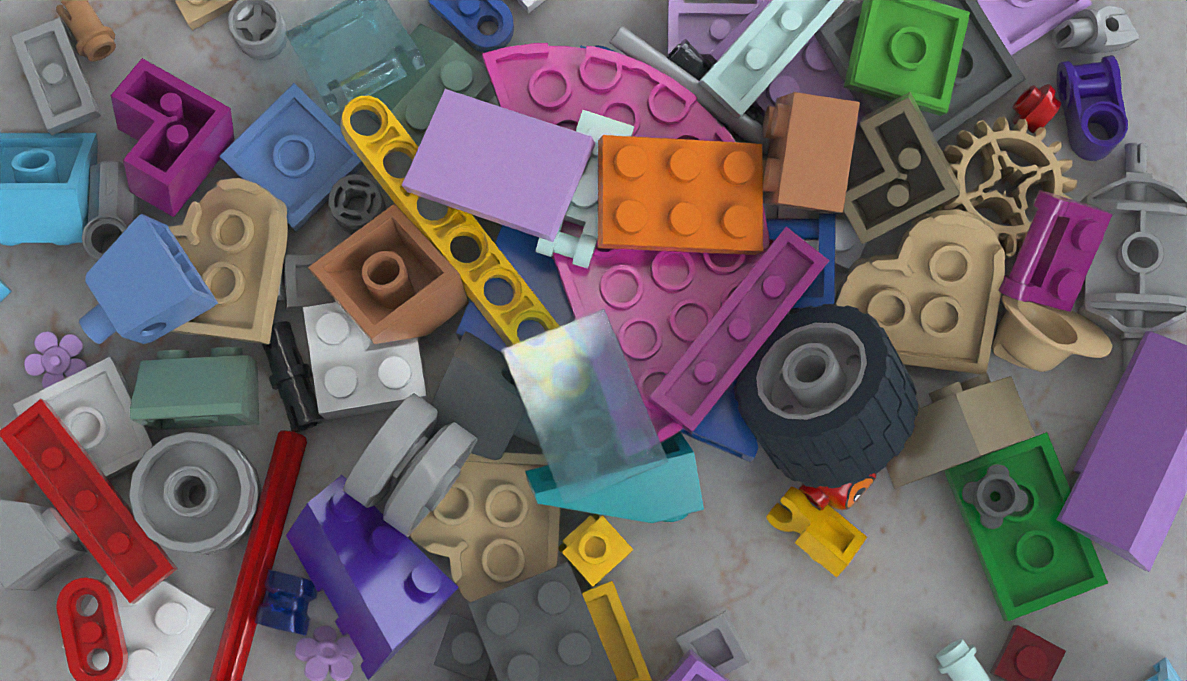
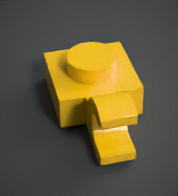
M791 486L780 499V502L788 507L791 512L787 511L779 503H776L767 514L766 519L773 527L780 531L800 533L801 535L795 541V544L837 578L849 565L867 536L829 505L823 510H818L809 502L803 492Z

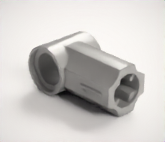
M104 161L90 166L88 223L83 230L82 243L86 252L97 262L103 255L101 252L103 242L112 235H121L137 218L138 197L129 191L124 163L119 161Z

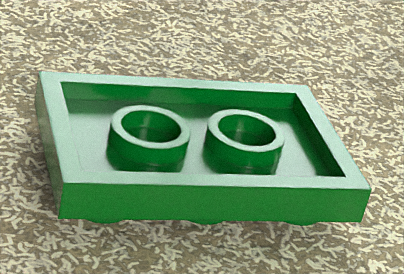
M1047 432L944 471L1003 621L1014 620L1108 584L1091 539L1056 520L1071 493V489ZM1000 464L1008 468L1009 477L1017 483L1019 490H1023L1026 493L1028 502L1024 510L1014 511L1004 517L1003 523L999 528L988 529L981 524V515L974 505L964 501L962 489L966 483L971 481L977 482L986 476L987 469L990 466ZM993 491L990 494V499L997 502L1000 496L997 492Z

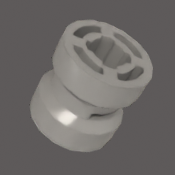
M238 0L231 8L228 17L229 29L243 53L257 60L272 59L281 53L288 39L287 26L276 5L271 0Z

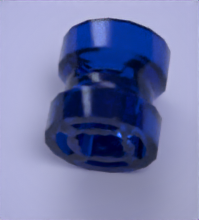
M268 569L264 584L269 592L268 597H266L265 603L258 606L254 623L291 633L307 635L311 618L307 613L309 602L315 600L318 596V591L310 579Z

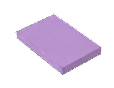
M445 89L402 186L407 192L554 242L596 143L592 136Z

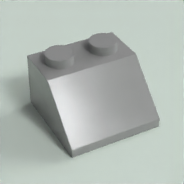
M0 499V583L4 589L36 591L87 553V550L79 541V537L57 509Z

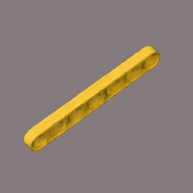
M359 96L352 99L345 106L340 122L341 133L345 141L397 207L457 270L466 295L543 393L551 400L560 403L571 402L579 398L589 387L592 378L591 368L585 357L472 214L446 206V215L439 220L430 221L419 214L417 200L420 196L407 192L402 186L405 178L391 176L386 172L383 164L384 158L392 152L405 153L413 161L419 148L388 107L378 98ZM360 110L372 111L378 116L381 128L373 135L363 136L353 130L350 124L351 116ZM459 236L473 238L480 248L479 258L471 263H462L456 260L450 251L451 241ZM492 278L506 280L513 289L512 301L503 306L490 303L484 295L485 283ZM526 320L539 322L546 331L545 344L539 348L524 346L517 336L519 324ZM562 362L574 365L580 373L578 387L572 391L558 389L551 380V370L554 365Z

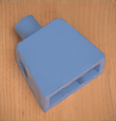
M140 214L86 273L85 282L99 304L80 318L79 323L88 337L98 344L104 342L116 331L123 338L147 344L208 311L218 302L168 225Z

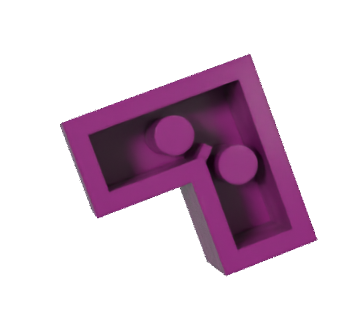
M142 58L110 95L117 129L138 141L123 159L129 191L170 216L175 217L221 159L219 156L235 141L231 108Z

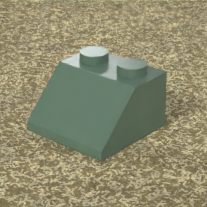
M420 23L351 97V100L359 96L378 98L388 107L419 147L445 89L487 103L495 96L486 68L456 41ZM363 110L381 126L380 120L375 113Z
M239 347L210 349V357L189 358V351L186 350L158 351L157 360H144L140 362L130 406V420L152 430L259 425L258 363L250 355H243L242 348Z

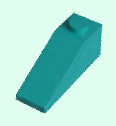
M681 431L652 449L624 460L619 446L525 471L527 482L537 504L647 523L659 521L676 522L687 517L689 513L704 510L695 454Z

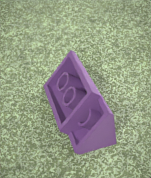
M1151 331L1145 332L1079 457L1073 472L1080 476L1056 519L1147 572H1150L1187 492V345Z

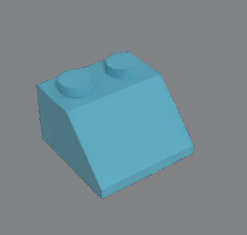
M0 133V244L14 246L21 243H54L56 245L82 243L83 230L88 223L90 166L97 165L98 140L96 133H57L54 135L50 133Z

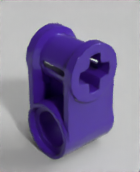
M1113 55L1102 57L1101 62L1072 65L1070 61L1060 62L1056 74L1057 91L1064 110L1071 149L1078 157L1087 161L1104 159L1123 140L1128 131V119L1121 91L1122 83L1119 64ZM1088 123L1102 125L1107 131L1108 140H1099L1093 137L1089 132Z

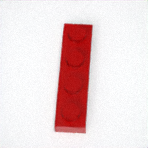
M38 400L0 430L2 440L129 603L135 604L178 569L161 546L146 535L136 522L132 509L46 400Z

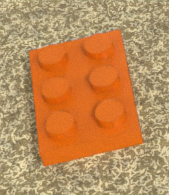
M602 135L598 140V248L758 255L763 252L762 144Z

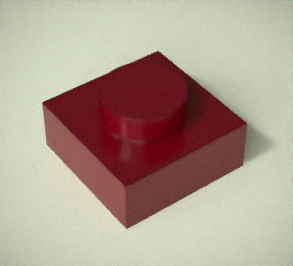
M1013 625L990 673L1004 681H1052L1066 650L1019 625Z

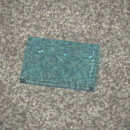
M605 309L502 349V355L564 506L668 463V459Z

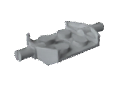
M1137 143L1125 144V174L1122 175V179L1087 195L1080 201L1113 214L1084 280V305L1079 308L1078 314L1088 318L1114 335L1120 336V340L1123 341L1122 372H1125L1146 331L1156 332L1187 317V197L1177 188L1152 179V173H1147L1148 145L1146 143H1140L1138 146ZM1131 241H1142L1150 247L1153 259L1149 267L1140 268L1131 263L1127 254L1128 245Z

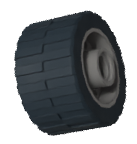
M823 304L817 307H805L799 309L800 311L791 315L787 314L736 377L737 383L734 387V394L739 404L738 410L741 417L778 470L781 469L787 478L794 482H802L805 486L838 488L849 483L855 484L865 480V477L875 472L878 473L887 466V463L894 456L897 457L904 448L908 437H911L915 428V416L918 415V402L915 396L917 391L883 327L879 326L875 318L868 313L860 312L858 308L848 305L843 307L837 306V304Z

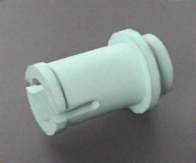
M963 639L952 642L936 655L940 662L937 669L941 674L947 673L952 681H991L974 656L977 649L974 645L967 646Z

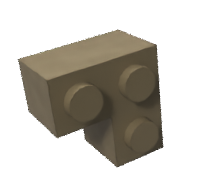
M911 92L862 117L859 124L882 167L847 185L843 210L863 245L959 195L960 184Z
M985 373L962 383L956 382L929 393L932 403L920 408L918 403V415L915 416L913 433L906 440L903 450L897 457L894 456L887 463L886 468L896 489L1036 436L1012 377L1009 376L991 382L988 373Z

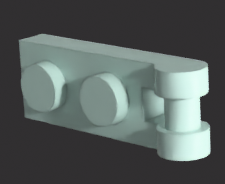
M582 110L576 132L592 136L596 144L554 242L539 238L536 247L537 253L552 257L553 252L573 258L572 264L588 269L598 241V140L602 135L632 136L634 126ZM564 220L584 227L580 238L560 232Z

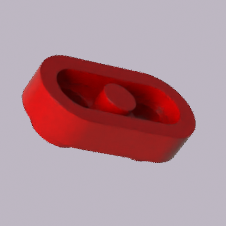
M86 577L72 580L63 587L56 604L69 671L76 681H117L122 677L127 668L128 652L116 596L112 588L102 580ZM88 595L94 596L98 603L96 612L91 616L84 614L81 608L83 599ZM100 648L104 649L109 655V663L102 670L97 669L92 661L93 654Z

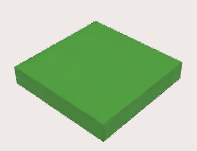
M863 0L844 88L891 102L911 92L920 110L938 116L947 114L970 12L933 0Z

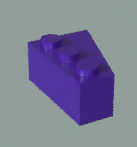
M340 475L306 504L286 534V537L318 592L324 590L338 615L335 623L343 636L349 634L363 659L360 667L369 680L435 617L459 587L403 533L383 520L384 514L374 505L366 508L344 492L343 488L347 479Z

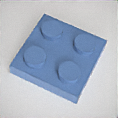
M295 83L219 156L241 179L261 185L275 197L282 200L287 207V224L295 232L329 200L330 191L339 179L348 175H355L364 166V163L345 141L341 128Z

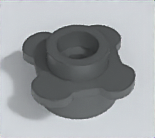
M1000 464L990 466L987 469L986 476L977 482L971 481L966 483L962 489L964 501L974 505L981 515V524L988 529L999 528L1003 523L1004 517L1014 511L1024 510L1028 502L1026 493L1023 490H1019L1017 483L1009 477L1008 468ZM993 491L997 492L1000 496L997 502L990 499V494Z

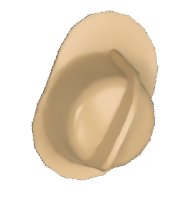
M1004 294L1002 295L1001 299L1007 310L997 327V335L991 346L996 356L1019 367L1047 372L1072 354L1102 358L1110 354L1112 344L1109 337L1088 318L1073 310L1069 312L1030 301L1022 302Z

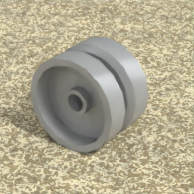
M415 393L407 397L384 423L355 464L343 488L344 492L366 508L378 504L392 491L393 493L384 508L383 520L407 537L420 525L429 512L439 505L459 477L462 466L478 441L474 435L455 422L442 427L429 441L428 438L437 423L438 411Z
M183 432L163 438L144 453L132 473L129 498L136 522L150 539L169 550L209 555L230 549L248 535L253 525L262 488L256 468L242 451L210 434ZM204 485L206 496L201 504L196 505L192 501V492L197 486Z

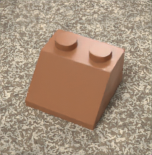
M395 204L308 267L314 277L373 344L428 336L469 303L460 274Z

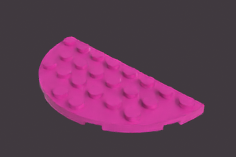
M548 43L509 46L482 53V59L499 107L576 131L582 110L634 126L632 137L735 142L729 131L724 126H720L716 119L697 101V97L692 92L663 72L624 54L588 45L586 48L548 46ZM764 206L763 252L758 255L598 248L597 241L590 265L586 269L572 264L573 258L553 252L554 263L624 460L652 449L683 429L682 426L650 402L648 398L768 250L769 234ZM564 220L560 232L580 238L584 227Z

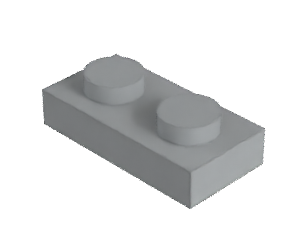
M60 17L10 36L46 130L51 135L101 116L65 23Z

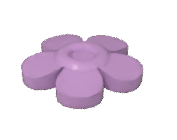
M49 331L39 334L34 341L36 349L43 353V355L38 353L30 354L24 362L25 370L31 376H38L46 372L42 379V386L44 388L65 379V375L70 377L87 368L86 362L82 359H71V357L81 353L83 349V343L77 336L73 334L64 336L58 347L57 336Z
M320 626L314 630L313 639H300L295 648V656L299 660L307 662L304 670L305 676L311 681H323L329 670L334 680H347L353 672V665L350 660L355 658L358 651L351 638L342 637L335 642L337 637L335 629L329 626Z

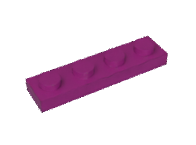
M785 227L649 396L648 400L692 434L830 260L789 228Z

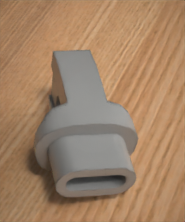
M1104 6L1098 11L1095 9L1082 10L1072 19L1060 24L1052 33V42L1056 48L1071 47L1073 51L1084 54L1117 51L1129 47L1139 40L1137 31L1134 29L1127 12L1116 6Z

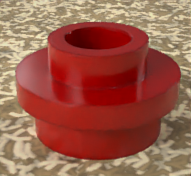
M1046 84L1039 89L1035 85L1030 86L1013 104L1012 109L1016 111L1012 123L1015 125L1019 119H1026L1027 129L1031 133H1034L1039 127L1043 128L1055 116L1061 106V102L1054 96L1056 90L1050 84Z

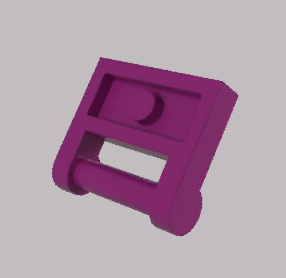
M1039 190L1033 204L1037 208L1035 216L1010 275L1004 276L998 291L1022 302L1030 301L1071 312L1113 214L1095 206Z

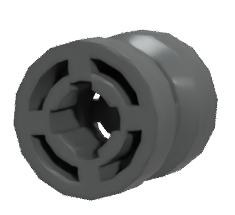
M348 175L339 179L333 185L329 194V207L332 215L339 226L351 235L386 210V204L378 186L370 178L363 175Z

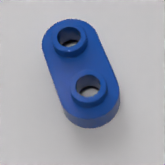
M427 0L430 7L463 40L479 52L486 53L504 48L512 39L514 33L513 16L509 7L502 0ZM486 21L494 22L498 26L496 32L491 35L482 34L479 31V27Z

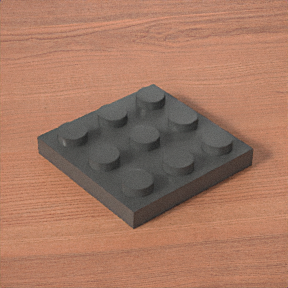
M863 0L818 29L814 34L844 82ZM933 0L970 12L948 113L938 116L920 110L936 141L1026 80L977 0ZM849 89L856 102H860L859 106L865 115L891 102Z

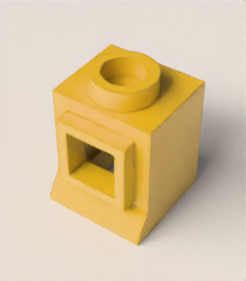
M599 514L590 515L562 540L563 543L558 547L562 555L592 588L633 551V548L605 517Z

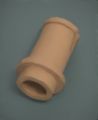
M61 0L63 5H57L56 12L62 17L78 42L76 50L79 55L87 57L91 62L100 61L108 57L116 48L114 42L115 33L111 27L102 24L88 2L89 0Z

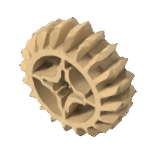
M1003 116L995 120L992 129L984 120H981L973 127L974 135L966 130L960 131L956 136L958 146L947 145L943 150V154L960 184V194L942 203L936 211L959 209L977 215L992 226L1004 250L1005 259H1010L1015 255L1016 245L1021 249L1032 221H1028L1025 211L1029 208L1026 201V191L1041 183L1043 191L1072 199L1063 193L1073 191L1077 187V180L1070 177H1062V174L1073 166V160L1062 159L1057 161L1054 155L1062 148V142L1055 141L1047 147L1041 141L1046 136L1045 127H1039L1031 136L1026 133L1028 128L1026 119H1019L1013 129L1010 130L1008 121ZM1006 151L1019 155L1030 163L1031 166H1017L1010 160ZM981 154L984 165L981 167L984 181L974 190L966 193L965 173L968 163L972 158ZM1000 179H1003V184L1008 181L1012 186L1021 183L1008 197H1006V191L1002 195L997 190L988 192ZM980 208L992 209L999 215L1002 223H1008L1009 226L993 223L980 215L976 210Z

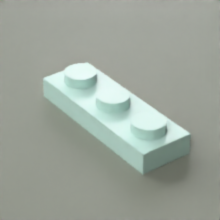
M771 0L698 83L733 116L739 118L844 0Z

